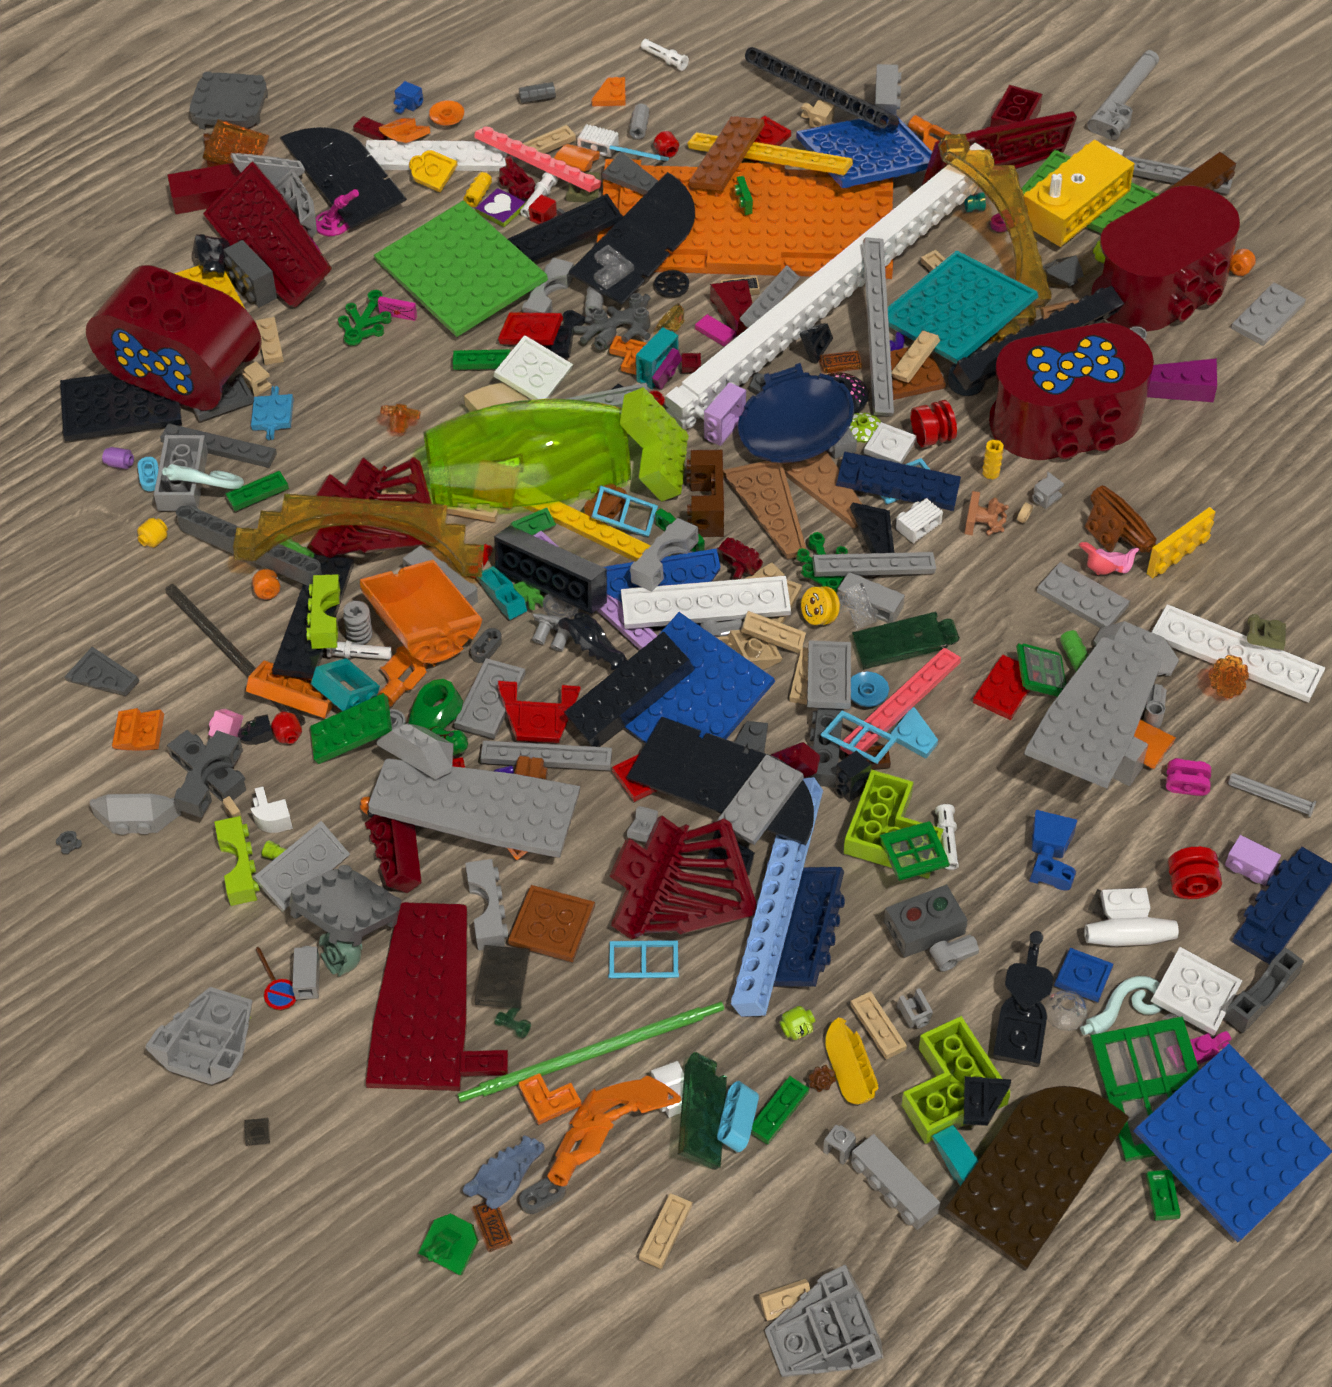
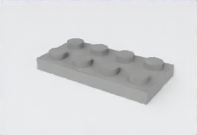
M1273 282L1232 323L1231 329L1264 346L1305 305L1306 299Z
M1061 562L1037 587V593L1100 629L1113 625L1129 607L1130 603L1124 597Z
M809 640L807 707L850 709L851 642Z
M486 658L462 706V711L454 722L455 728L495 739L507 714L497 688L498 681L517 682L518 691L526 674L525 669Z
M766 754L717 821L723 818L731 822L735 835L755 845L804 779L803 773Z
M320 821L257 873L253 879L283 912L289 907L292 888L333 870L350 853L324 823Z

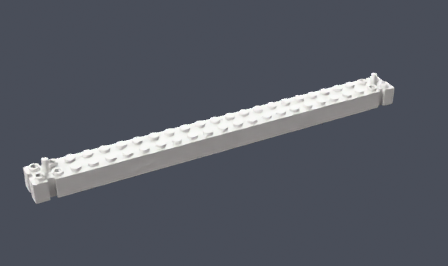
M977 143L970 146L963 156L959 155L687 377L679 388L676 386L665 395L666 406L669 407L666 409V412L684 430L691 428L696 423V418L704 420V411L729 382L737 386L746 383L750 376L755 372H759L779 352L786 350L790 343L799 339L800 332L813 327L831 309L838 307L842 300L850 297L854 290L865 284L863 240L865 237L883 239L885 266H887L906 247L914 244L917 238L925 235L929 228L937 225L945 215H949L958 204L961 205L969 195H973L978 187L981 185L989 187L991 185L989 173L992 165V153Z

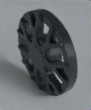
M677 270L664 271L655 278L656 291L665 297H679L689 289V278Z

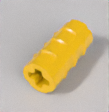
M480 172L474 178L473 183L470 184V188L467 189L463 199L470 207H477L489 189L492 178L488 173Z
M989 440L986 444L982 474L987 479L998 478L1001 471L1004 445L999 440Z

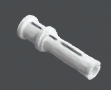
M644 39L641 43V49L664 59L668 65H674L680 71H683L688 65V56L680 55L676 50H668L648 39Z
M548 172L543 174L542 180L535 185L534 193L520 210L522 216L529 217V206L541 194L544 196L550 194V189L558 182L556 176Z
M350 640L346 642L338 641V648H327V657L330 658L332 656H342L349 659L351 656L390 660L392 655V647L353 644Z
M943 804L935 808V814L938 816L939 822L937 827L944 829L942 846L950 863V866L945 869L954 870L959 867L954 834L957 829V824L954 822L953 817L955 808L950 804ZM949 842H950V850H951V853H949V847H948V843H949Z

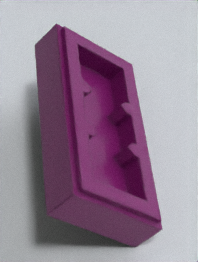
M671 349L652 376L656 388L662 390L669 378L675 374L676 368L682 361L679 350Z

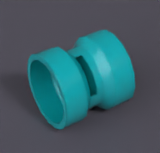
M984 192L969 195L964 200L966 212H973L976 209L978 211H985L986 198Z

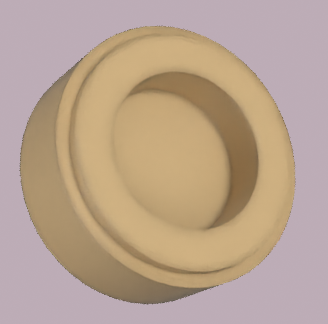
M1026 502L1019 512L1017 521L1023 524L1026 523L1033 510V505Z

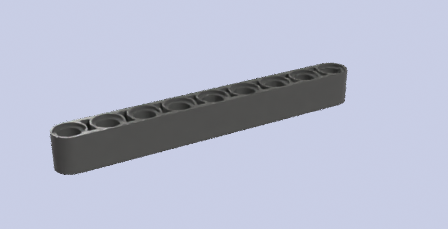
M184 505L176 510L180 530L307 586L313 584V575H323L321 564L316 559L192 506Z

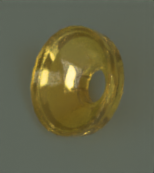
M679 303L674 305L661 318L655 329L659 331L663 327L675 333L685 321L684 308Z

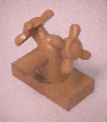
M972 491L965 534L973 536L976 522L986 523L990 526L991 529L986 532L988 536L993 532H1004L1002 525L1006 522L1007 515L1005 510L1009 506L999 503L998 499L994 497L989 501L988 508L980 507L978 505L980 492ZM1000 514L1002 519L998 522V515Z

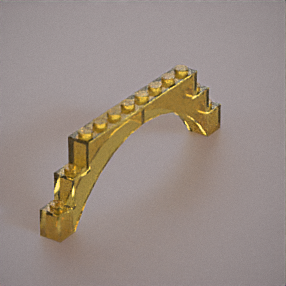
M947 134L938 143L942 161L965 174L982 189L995 205L1005 222L1012 241L1015 257V280L1038 292V298L991 337L992 343L995 341L999 343L1007 335L1018 333L1020 330L1019 326H1029L1036 318L1035 308L1046 306L1052 299L1051 290L1047 284V276L1042 266V258L1038 252L1037 240L1033 234V226L1029 220L1028 208L1024 202L1023 190L1020 187L1019 176L1015 166H994V158L991 156L990 149L970 150V144L965 134Z
M284 494L281 512L260 511L257 529L236 528L233 550L235 560L256 561L276 545L299 534L338 525H369L389 528L411 535L429 544L445 556L461 576L482 577L484 545L465 544L466 525L447 524V505Z

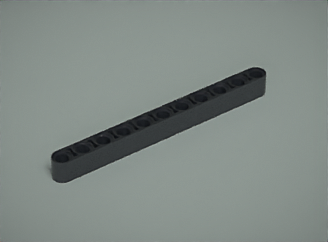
M750 47L745 52L747 62L879 128L893 131L899 125V119L896 115L781 58L755 47Z

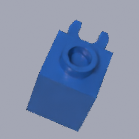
M404 81L395 90L396 100L394 105H397V108L394 111L401 114L406 108L414 112L423 103L422 88Z

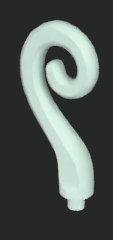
M175 464L169 465L168 468H163L162 471L163 475L167 476L169 480L189 481L228 489H239L244 485V480L241 477L224 471H211L210 475L196 469Z
M1135 976L1126 979L1113 991L1104 1011L1087 1019L1086 1025L1080 1027L1081 1033L1083 1035L1089 1033L1093 1035L1106 1032L1115 1022L1124 997L1129 992L1144 988L1155 994L1160 982L1147 976ZM1139 990L1132 995L1133 1007L1144 1015H1154L1163 1009L1155 1003L1151 1005L1145 1004L1142 1001L1146 994L1144 990Z

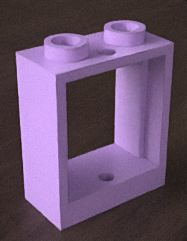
M729 382L704 411V438L709 442L721 446L736 429L739 416L745 410V389Z

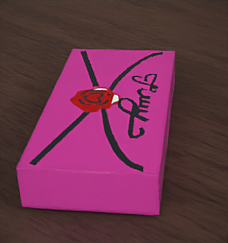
M379 297L378 306L380 314L388 311L391 313V317L416 320V303Z

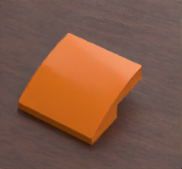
M400 118L379 127V131L387 137L405 143L431 133L430 126L416 125L415 118Z
M566 144L557 152L553 159L563 161L566 165L576 167L580 171L585 172L592 168L593 161L599 159L600 152Z
M138 708L118 711L112 747L114 749L135 751L159 749L164 720L162 710L141 713Z
M1142 720L1139 721L1134 737L1148 744L1143 764L1152 769H1155L1163 760L1165 753L1173 745L1176 738Z

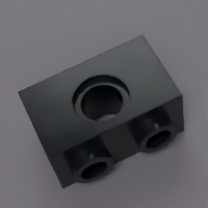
M857 750L837 763L835 790L840 797H844L849 803L863 793L871 772V763Z

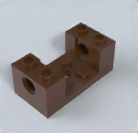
M691 450V458H687V470H691L687 472V483H691V492L711 491V495L691 496V504H687V516L691 517H687V522L697 526L698 534L702 537H724L723 450Z

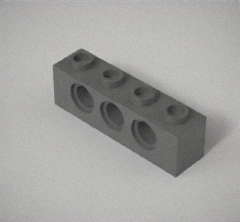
M818 708L817 711H813L812 724H816V728H811L810 741H814V745L809 747L821 756L817 773L808 777H814L822 787L835 788L840 745L822 737L821 733L844 709ZM843 718L829 733L840 740Z
M188 730L184 731L167 745L170 757L187 772L193 769L197 757L206 748L201 738L197 734H191ZM231 767L214 771L205 782V786L221 802L228 796L234 801L246 791L244 775L238 770H233Z

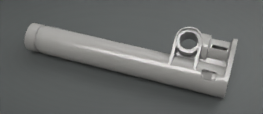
M1152 50L1144 52L1089 119L1087 126L1091 132L1110 140H1116L1120 136V131L1130 127L1133 111L1124 104L1158 64L1159 56L1156 52Z

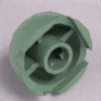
M326 932L320 936L319 947L323 946L324 953H321V956L328 970L333 975L338 973L339 977L354 970L360 963L362 943L353 946V942L337 940L335 945L329 942L330 934Z

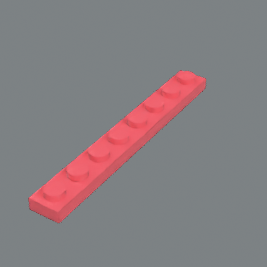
M483 127L475 131L474 138L588 192H592L601 186V181L596 179L595 176L585 174L576 167L568 166L563 161L553 159L549 154H543L534 147H528L522 144L521 141L513 140L506 134L494 131L491 127Z
M943 648L873 712L865 722L887 732L961 663V657ZM858 726L843 741L850 744L863 727ZM868 731L855 748L866 752L881 736ZM840 746V749L849 755L853 753L852 751Z

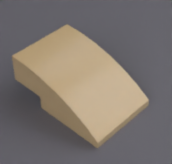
M505 383L485 386L464 395L465 406L487 429L499 422L503 425L508 424L533 410L532 405H534L527 396Z
M730 630L728 636L716 637L762 670L782 661V657L775 644L745 634L741 630Z

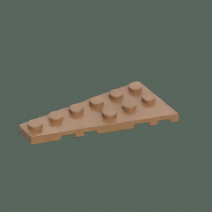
M827 451L806 460L782 463L785 475L789 480L853 529L858 526L850 506L853 502L862 503L852 489L836 486L840 470Z
M763 461L723 470V476L787 559L795 558L799 549H806L782 463Z

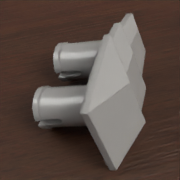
M533 613V617L539 625L532 640L544 645L550 629H554L558 632L550 646L557 651L563 652V648L571 634L559 627L558 622L562 618Z

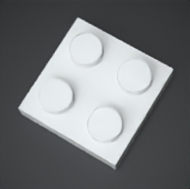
M881 422L865 446L864 454L902 464L915 444L917 436Z

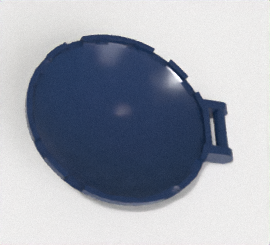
M797 363L794 367L773 374H763L766 385L762 387L760 393L756 396L752 395L744 405L745 410L739 416L738 432L741 441L753 455L770 462H797L823 453L844 436L853 420L854 403L851 393L843 383L835 381L829 375L820 373L817 376L809 375V372L804 373L801 363Z

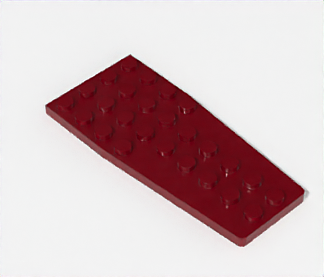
M1073 111L995 127H987L936 141L922 186L959 155L963 156L966 150L974 143L992 153L990 178L1045 160L1054 150L1063 153L1077 116Z
M253 161L203 213L221 237L229 241L230 246L243 240L273 272L276 293L293 308L297 307L332 269L284 196Z
M401 903L397 924L394 926L373 1021L366 1088L461 1091V1051H465L467 1032L468 911L466 905Z

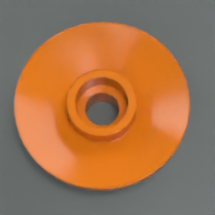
M450 100L434 104L429 111L430 119L439 125L456 124L463 119L465 114L464 108L460 103Z

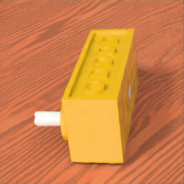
M1094 139L1089 144H1086L1078 153L1073 154L1068 161L1062 163L1054 172L1049 173L1044 180L1039 181L1030 191L1025 192L1022 198L1023 205L1020 223L1057 246L1062 247L1131 190L1135 163Z

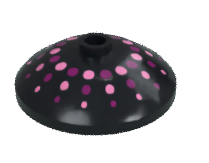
M837 372L827 374L848 388L854 403V414L859 413L865 408L868 402V389L862 380L848 373Z

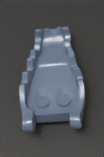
M524 1135L521 1144L515 1145L514 1149L507 1147L505 1152L499 1151L497 1158L490 1157L489 1162L482 1165L475 1178L464 1186V1194L470 1197L479 1194L487 1199L486 1205L492 1209L500 1207L516 1193L533 1161L544 1152V1144L535 1138H529Z

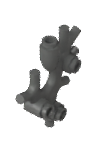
M633 293L629 298L630 307L628 309L619 311L613 306L608 308V312L612 315L611 318H608L605 310L597 309L592 317L586 316L585 322L592 325L574 326V333L584 334L580 341L586 344L597 332H601L594 341L595 347L599 350L606 349L613 342L617 333L616 327L621 324L632 326L621 337L623 342L627 343L636 335L644 340H648L650 334L645 330L651 327L649 311L646 307L647 302L651 298L648 294L641 296L640 293Z

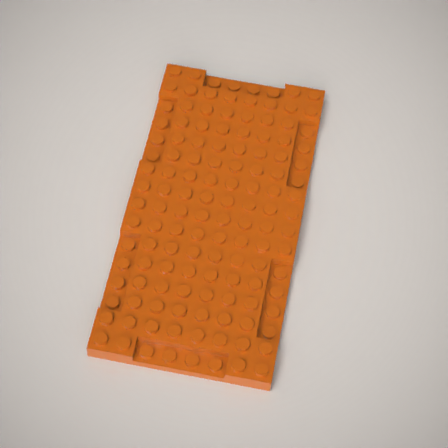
M605 159L604 170L614 159ZM631 159L658 181L667 172L675 176L688 189L695 205V221L691 232L674 252L667 250L670 256L654 272L677 270L682 273L777 276L787 265L798 276L811 277L893 210V177L882 181L854 185L850 188H842L828 172L785 169V165L774 163L741 162L725 189L720 191L690 188L689 181L698 167L641 165V160ZM744 176L753 199V214L745 215L743 208L739 206V196H736L734 192V185H737V177ZM603 179V195H609L622 217L644 196ZM611 226V227H609V228H606V229L600 231L599 234H598V237H597V242H598L613 226ZM893 259L885 266L886 279H892Z

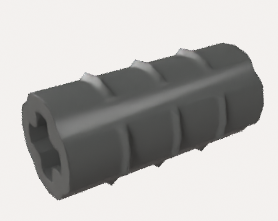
M553 82L518 88L521 104L556 98Z

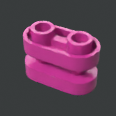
M1181 758L1168 762L1167 790L1173 793L1204 796L1210 792L1211 766L1203 761H1190Z

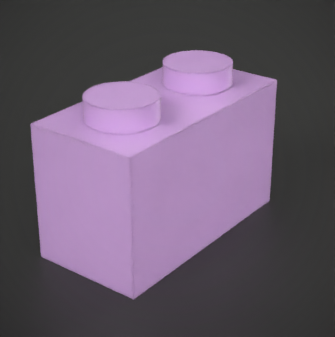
M1240 835L1228 854L1225 866L1233 872L1250 878L1255 883L1266 886L1278 866L1281 855Z

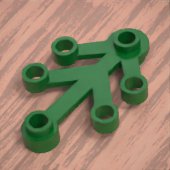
M372 290L368 293L369 304L362 316L359 315L355 303H348L345 306L346 313L351 315L356 324L355 328H352L347 316L343 315L338 318L339 327L345 330L344 341L346 344L358 345L365 337L371 335L381 337L384 335L383 325L376 323H390L392 321L391 313L384 311L370 318L374 309L379 307V297H383L380 290ZM376 324L373 328L363 330L364 327Z
M814 532L809 536L808 547L815 550L817 555H826L823 547L825 542L823 534ZM839 546L835 554H848V549L844 546ZM804 548L799 549L796 559L806 563L802 567L801 574L822 586L832 588L837 594L838 588L846 576H815L812 557L809 556V551Z

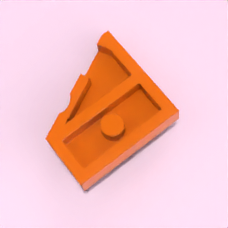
M625 77L607 78L592 98V107L626 106Z

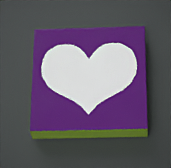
M497 188L475 208V211L482 217L505 227L520 213L526 202Z

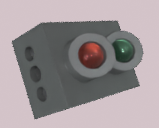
M947 884L886 907L884 923L904 958L929 949L940 941H949L966 934L968 921Z

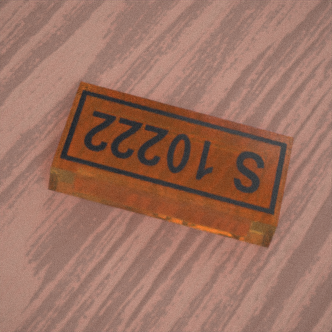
M858 351L820 355L824 374L862 369Z
M486 1202L473 1206V1211L489 1252L513 1244L499 1207L492 1209L486 1205Z

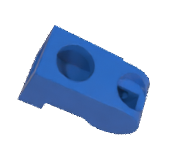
M1039 854L1029 882L1038 884L1040 881L1052 885L1059 890H1070L1076 871L1073 867L1063 862Z

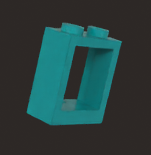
M662 327L636 354V380L638 383H647L650 389L655 387L652 376L671 349L679 350L677 334Z
M347 658L317 666L311 681L312 686L342 711L378 696L380 685ZM345 680L355 690H348L340 681Z

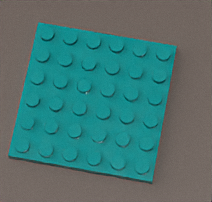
M956 250L888 306V324L890 328L914 341L922 331L938 335L940 341L933 351L957 363L960 359L968 357L1038 298V292Z

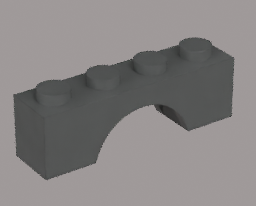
M218 730L213 737L209 738L205 750L202 754H199L195 766L187 773L185 782L175 793L178 810L200 818L203 817L212 802L205 782L214 771L235 765L243 752L240 738Z
M1285 947L1271 961L1258 982L1247 992L1243 991L1229 1005L1225 1020L1244 1033L1297 978L1304 960Z

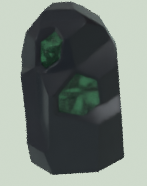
M268 714L254 717L253 720L247 721L239 729L238 738H240L242 743L257 745L274 738Z

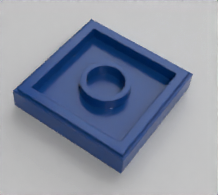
M1070 948L1054 986L1099 1002L1114 964Z

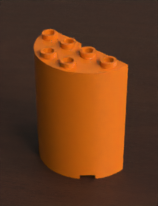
M434 560L404 567L399 570L398 574H393L392 571L360 579V588L364 596L411 656L420 662L437 663L455 656L464 649L462 646L469 639H474L480 629L482 618Z

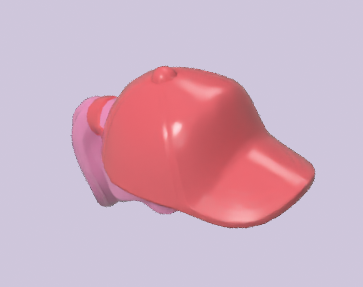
M1081 542L1078 545L1088 554V568L1096 572L1097 575H1107L1114 571L1118 573L1129 572L1135 555L1139 551L1138 548H1133L1128 553L1123 554L1120 552H1106L1103 549L1097 550L1087 542Z

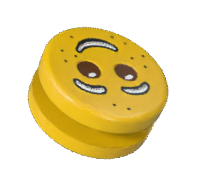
M827 586L811 587L804 593L801 601V610L805 620L812 625H828L835 621L839 614L840 602L838 595L832 588Z

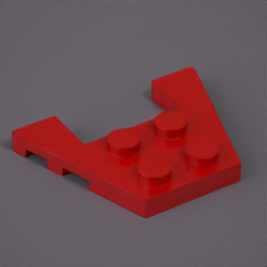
M498 681L497 685L517 741L560 742L569 720L564 711L577 701L581 686L562 685L561 703L517 701V682Z

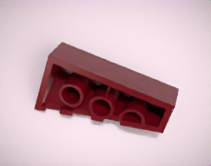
M375 814L365 822V825L371 831L369 835L371 842L376 845L375 854L381 860L380 868L385 883L388 887L409 893L422 883L415 825Z

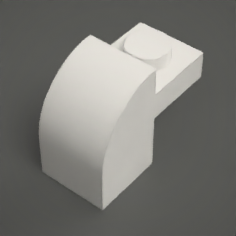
M255 788L257 797L253 798L255 807L251 808V812L256 826L268 833H278L293 829L285 799L268 803L264 788Z

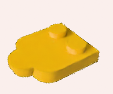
M427 150L421 156L415 155L409 162L414 181L438 192L442 191L458 166L456 160L433 150Z

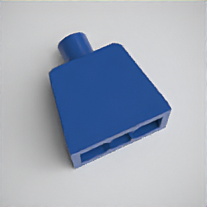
M1036 810L1033 822L1032 851L1051 859L1053 857L1063 858L1074 836L1077 819Z

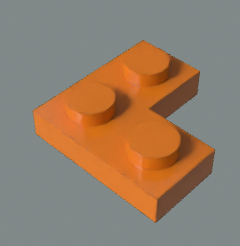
M616 335L609 351L610 354L625 357L621 364L622 372L636 375V354L647 343L633 339L625 343L622 341L621 336Z
M540 1073L518 1082L519 1088L538 1125L582 1106L572 1083L549 1092Z

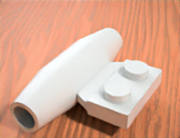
M1146 888L1102 890L1100 895L1103 911L1109 920L1086 924L1084 928V936L1087 943L1108 946L1151 945L1177 939L1179 934L1177 921L1148 917L1150 903Z

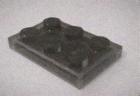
M484 946L475 994V1005L521 1009L530 959L529 948Z

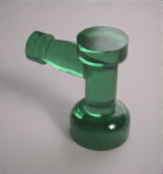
M514 1002L512 1008L506 1014L503 1012L497 1014L495 1025H504L515 1030L516 1036L524 1039L530 1031L531 1022L525 1019L519 1022L513 1020L522 1008L520 1003Z

